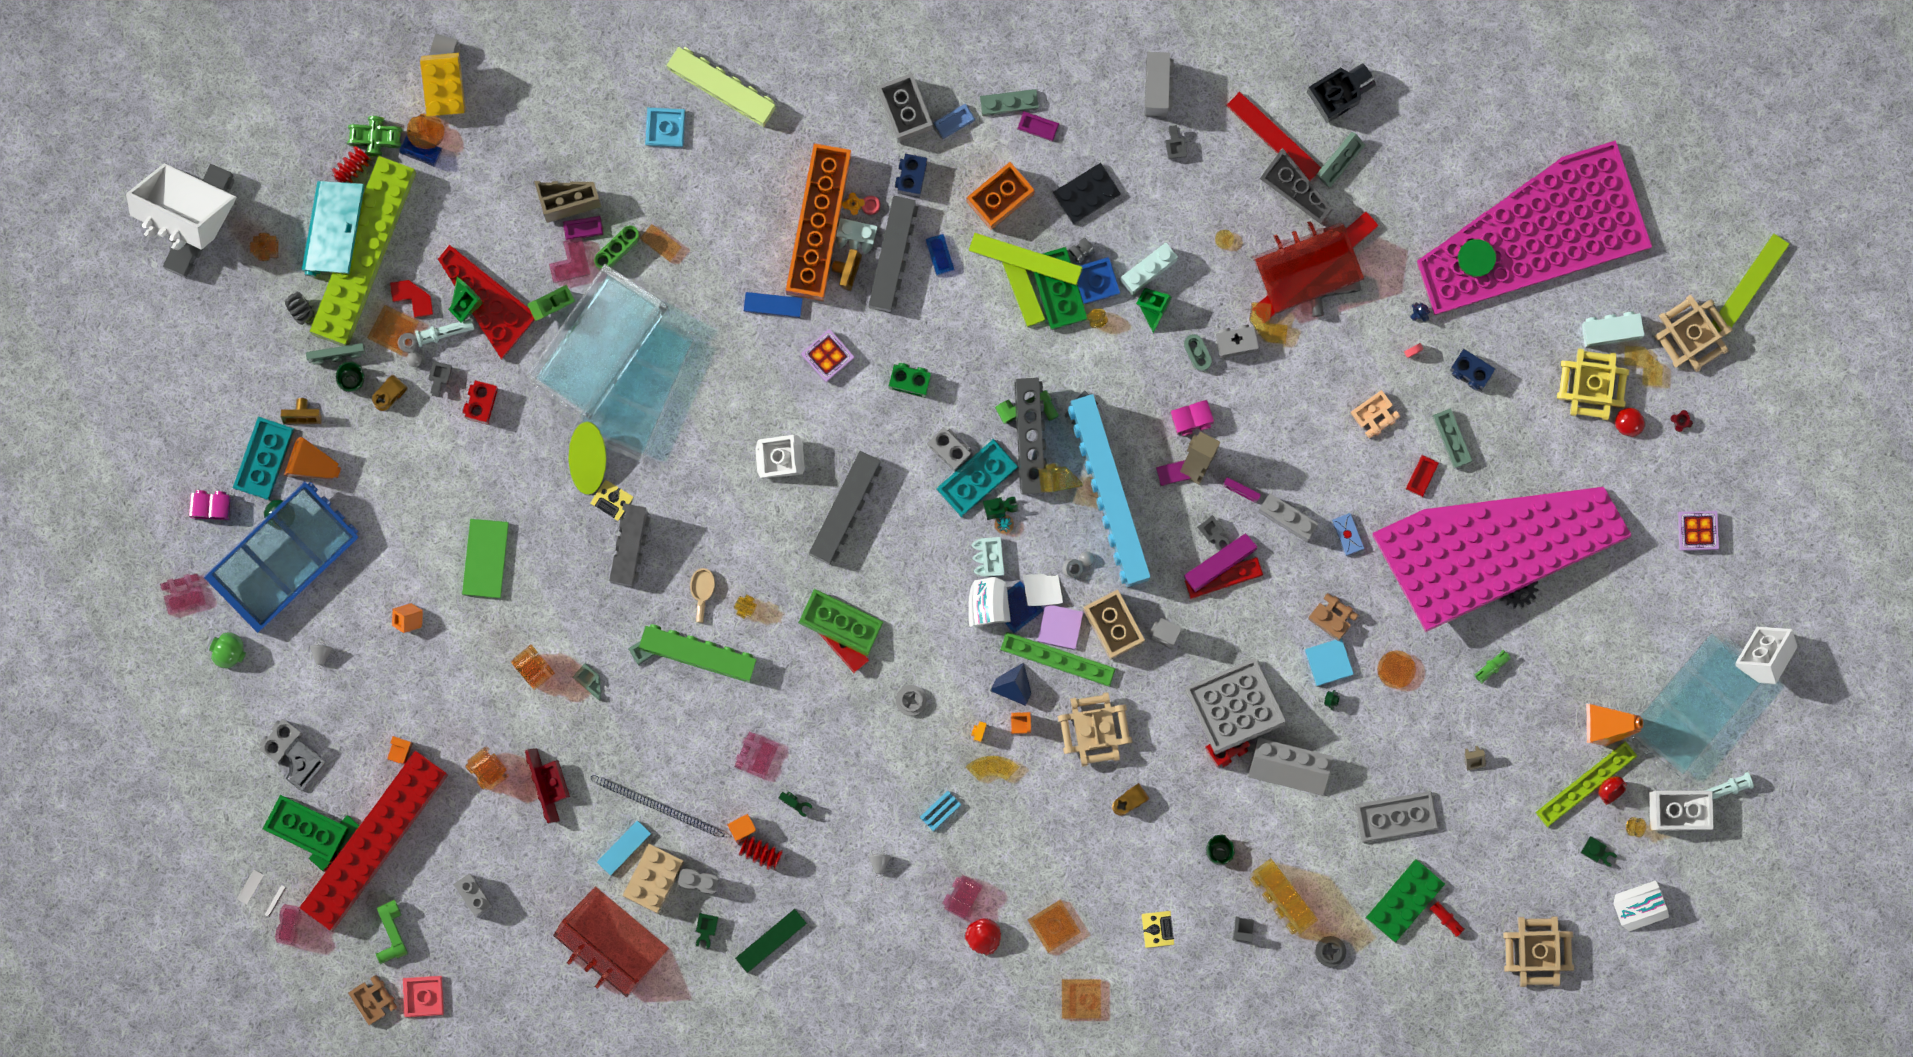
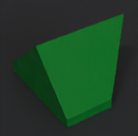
M457 277L452 303L448 310L462 323L483 303L477 294Z
M1144 288L1136 304L1140 306L1154 333L1171 302L1172 296Z

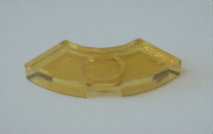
M985 756L972 761L965 768L978 781L992 775L1007 781L1020 767L1004 757Z

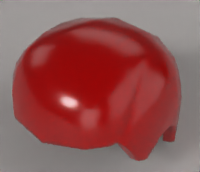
M1624 408L1615 417V427L1622 435L1636 437L1642 433L1645 427V419L1639 410Z
M1609 777L1599 787V796L1606 805H1609L1626 791L1625 786L1627 784L1621 777Z

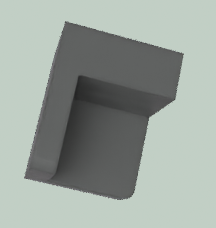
M1236 916L1232 940L1252 943L1254 920Z

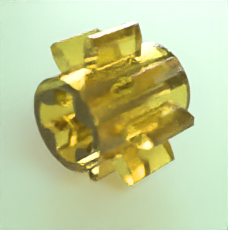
M746 594L745 598L739 596L734 606V609L737 610L736 615L745 619L746 615L751 617L757 607V604L753 603L755 599Z

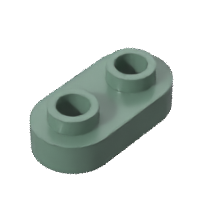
M1195 334L1189 335L1184 341V348L1193 367L1198 371L1208 370L1212 359L1202 338ZM1195 342L1197 347L1191 348L1190 343ZM1199 359H1204V360H1205V364H1204V365H1200V364L1198 363V360H1199Z

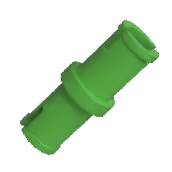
M1502 650L1492 660H1488L1486 665L1474 674L1475 678L1483 684L1493 673H1498L1499 668L1509 661L1511 657L1507 652L1505 653V650Z

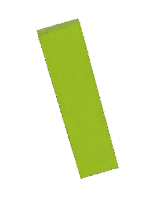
M1002 262L1026 326L1030 327L1045 321L1026 270Z

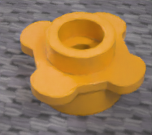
M853 192L842 203V207L851 211L852 215H857L861 207L865 205V201L859 199Z

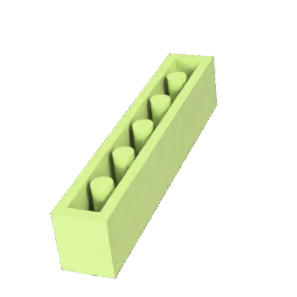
M678 47L666 65L667 70L760 126L764 127L776 109L771 98L758 95V91L753 87L743 86L738 78L734 76L730 78L725 75L726 72L719 67L713 68L706 59L702 57L698 59L693 56L694 53L688 48L684 47L682 49Z

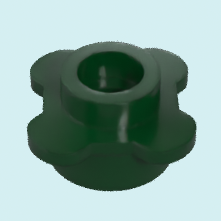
M1336 690L1328 691L1325 696L1324 705L1331 708V710H1334V706L1337 707L1339 704L1340 696Z

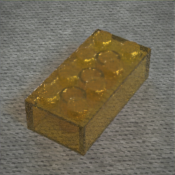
M1271 858L1250 874L1252 876L1250 879L1252 884L1256 888L1260 887L1264 892L1262 897L1268 904L1272 903L1275 909L1273 911L1280 920L1284 918L1287 922L1285 927L1291 935L1294 933L1296 936L1300 935L1318 921Z

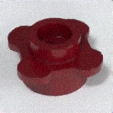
M1682 410L1677 415L1673 414L1670 418L1671 422H1674L1677 432H1682L1684 428H1690L1693 425V421L1690 420L1686 410Z

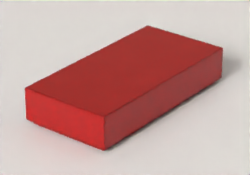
M1421 455L1405 490L1423 498L1439 462Z

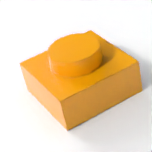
M979 721L978 725H974L971 736H974L973 741L981 743L987 723Z

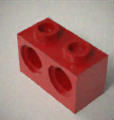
M475 380L468 390L470 398L469 402L465 403L463 407L464 417L467 420L488 425L498 393V387ZM480 389L487 390V395L485 397L481 398L477 396V393ZM476 407L482 408V412L478 416L472 414L473 409Z
M1246 741L1239 748L1232 747L1225 750L1226 756L1222 759L1216 757L1210 744L1205 746V750L1216 767L1221 765L1224 768L1233 762L1231 758L1238 755V757L1246 754L1250 744Z

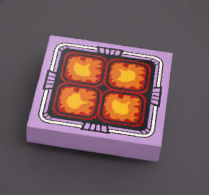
M830 329L801 353V356L826 383L855 358Z
M1717 511L1678 512L1680 551L1719 549Z

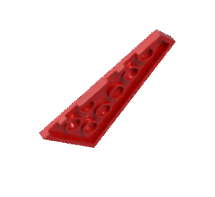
M449 245L439 256L438 261L454 286L458 277L481 299L483 304L472 314L502 360L535 319L527 306Z

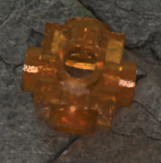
M259 233L258 236H253V242H250V253H253L254 257L258 258L259 261H270V258H279V239L277 236H270L269 233Z

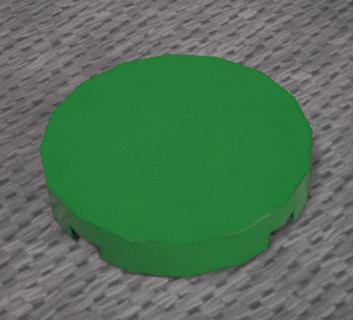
M1473 239L1466 242L1458 253L1460 269L1471 277L1487 275L1493 269L1496 262V254L1493 247L1481 239Z

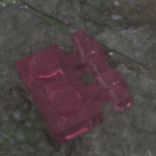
M190 573L185 574L184 577L175 580L171 578L167 582L160 584L162 591L170 589L171 594L164 596L168 615L207 605L202 586H193V582L200 580L198 573L192 575ZM187 585V590L177 592L176 587Z
M749 731L747 737L743 739V747L740 754H737L735 758L737 761L734 767L741 770L745 763L749 765L747 773L764 780L779 744L762 736L759 743L754 742L756 734ZM752 747L756 750L752 759H749L747 755Z

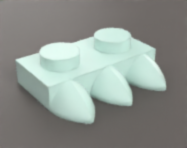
M840 218L836 234V242L839 249L849 240L850 249L856 250L860 243H862V250L864 254H867L873 247L877 226Z
M1001 537L976 540L971 546L983 552L977 553L973 560L984 565L977 567L974 573L984 577L1004 576Z

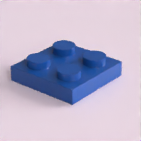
M1109 257L1081 265L1083 269L1077 285L1083 305L1120 294Z

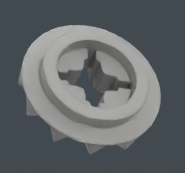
M904 686L896 695V706L904 715L914 716L920 714L926 706V695L918 686ZM915 693L914 700L916 701V703H918V705L911 704L907 708L908 701L906 700V698H904V696L910 698Z

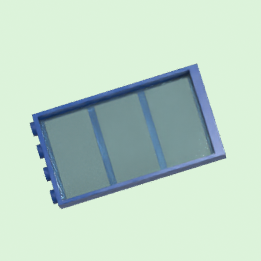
M304 481L203 576L257 633L359 538L356 535L359 531L351 523L347 525L343 521L345 517L338 510L334 512L329 507L332 503L325 496L321 498L316 493L318 489L312 482L307 484Z

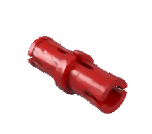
M1439 901L1430 908L1442 921L1441 924L1445 925L1455 937L1465 930L1453 917V913H1449Z

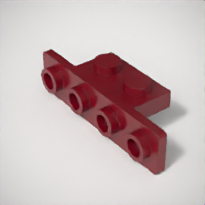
M538 749L525 750L526 762L532 773L531 778L537 789V797L543 808V816L548 824L557 823L560 819L555 803L570 797L559 760L542 765Z

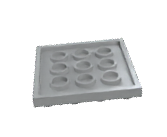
M1256 658L1185 687L1186 694L1215 754L1286 725L1284 716Z

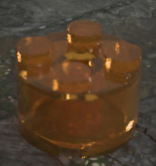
M530 644L510 662L532 689L536 690L556 673L547 665L548 663L540 654L536 656L538 651Z
M485 746L467 760L468 763L465 767L471 774L474 773L477 776V783L483 790L491 791L506 780L509 774L504 773L507 771L504 765L494 753L490 755L488 753L490 748Z

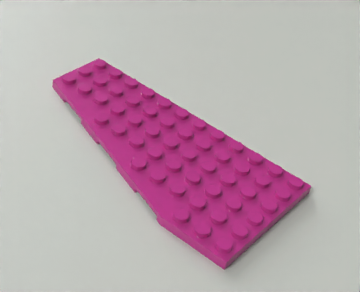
M1615 140L1561 157L1445 242L1417 260V265L1435 316L1652 248ZM1481 239L1486 241L1495 251V265L1485 276H1468L1459 267L1458 253L1460 248L1470 240Z
M1597 487L1423 509L1373 532L1372 536L1424 631L1428 632L1630 538L1631 533L1605 488Z

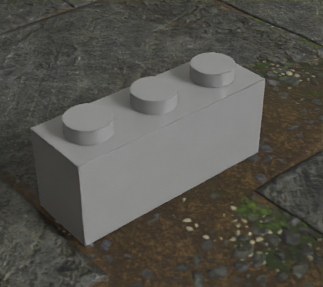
M1269 493L1258 511L1306 543L1318 526L1317 522Z

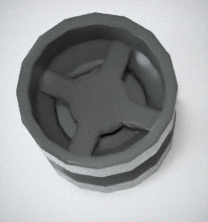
M1086 238L1081 239L1077 246L1073 245L1069 248L1072 256L1077 257L1075 260L1079 264L1085 260V257L1095 253V250Z

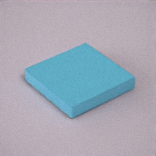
M647 107L645 146L683 147L685 109Z
M1342 639L1305 649L1316 686L1353 675Z

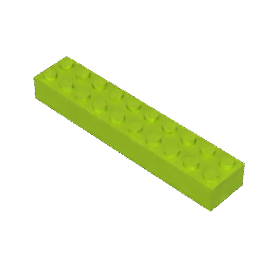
M378 156L362 198L349 274L332 273L309 331L313 336L340 346L350 344L393 235L397 220L415 179L416 171L414 168Z

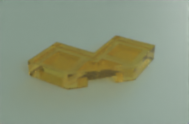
M1251 302L1249 321L1264 341L1286 344L1288 325L1269 323L1271 304Z
M1625 346L1624 365L1643 366L1642 385L1662 386L1663 366L1650 355V352L1645 347Z

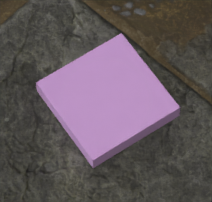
M1045 605L1038 642L1075 650L1083 612L1054 605Z

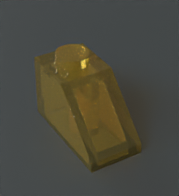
M1050 463L1046 464V468L1039 469L1041 492H1056L1083 486V483L1066 466Z

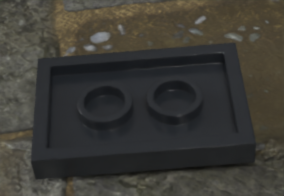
M1100 162L1055 190L1053 195L1071 223L1075 224L1119 197L1121 193Z

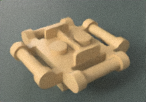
M1689 295L1685 301L1673 309L1658 315L1666 329L1654 337L1657 341H1660L1673 360L1672 364L1675 368L1688 360L1693 369L1698 372L1702 366L1722 353L1726 354L1729 352L1721 338L1728 335L1733 329L1725 323L1715 308V303L1712 299L1699 306L1692 295ZM1690 306L1693 308L1691 312L1671 324L1669 321ZM1706 309L1709 311L1711 316L1714 318V320L1722 330L1719 333L1717 332V330L1705 314L1704 311ZM1669 333L1684 353L1682 357L1678 356L1666 338V335ZM1716 342L1718 345L1716 349L1696 361L1694 358L1696 354Z
M1108 692L1103 693V695L1081 699L1070 698L1072 714L1058 716V722H1061L1065 748H1063L1064 754L1079 752L1082 767L1088 766L1090 763L1108 760L1119 761L1118 746L1133 743L1132 737L1129 736L1125 713L1127 711L1126 705L1111 707ZM1098 703H1104L1105 706L1102 709L1078 712V707ZM1112 713H1118L1121 739H1116ZM1070 720L1074 721L1078 746H1072L1068 723ZM1112 747V752L1091 756H1086L1085 753L1086 751Z
M1557 916L1543 919L1518 917V932L1503 933L1506 945V966H1504V972H1520V987H1527V985H1553V987H1559L1560 971H1574L1571 942L1573 932H1559ZM1551 926V931L1525 932V927ZM1514 938H1519V965H1514ZM1560 938H1564V965H1560ZM1527 971H1553V977H1527Z

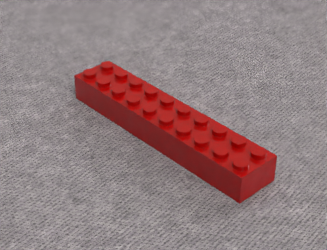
M414 751L299 908L333 932L445 781L448 774L417 751Z

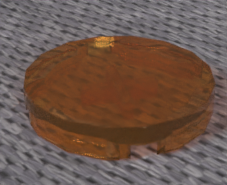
M423 113L420 116L411 118L407 125L408 140L418 148H434L444 139V125L436 116H426V113Z
M1389 651L1378 662V677L1389 688H1404L1415 677V662L1410 655L1403 651Z

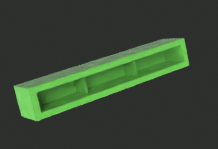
M650 624V627L645 626L639 650L750 683L756 664V659L753 658L754 655L746 652L738 654L735 653V649L724 646V649L718 648L716 643L710 641L702 643L694 636L687 635V638L679 636V632L674 630L666 632L661 630L662 627Z

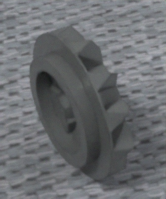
M1327 936L1317 943L1315 955L1322 965L1335 967L1344 961L1346 947L1341 939L1335 936ZM1328 943H1330L1332 949H1339V951L1333 954V960H1331L1329 954L1322 953L1328 950Z

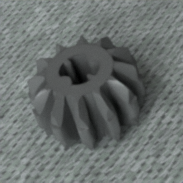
M300 292L292 293L285 299L287 310L298 324L308 323L315 317L312 307Z

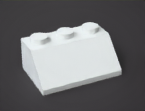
M1756 627L1737 659L1736 667L1758 683L1776 684L1797 649L1793 630Z

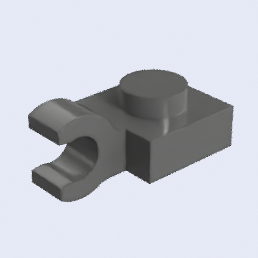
M1177 125L1169 126L1170 139L1165 140L1168 160L1187 157L1185 138L1178 137Z
M433 361L428 378L429 381H433L431 388L432 396L439 397L442 384L448 385L452 365Z

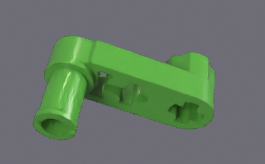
M1044 390L1043 393H1040V400L1044 402V413L1048 421H1052L1059 417V414L1051 402L1050 394L1047 390ZM1034 396L1025 401L1028 403L1032 402L1034 400ZM1010 399L995 407L1004 424L1016 419V408Z
M395 900L377 907L392 943L391 947L375 953L380 964L395 957L398 959L408 954L394 922L395 918L402 915Z

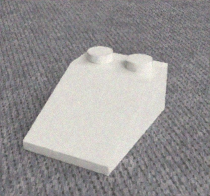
M1712 791L1649 792L1650 831L1713 830Z

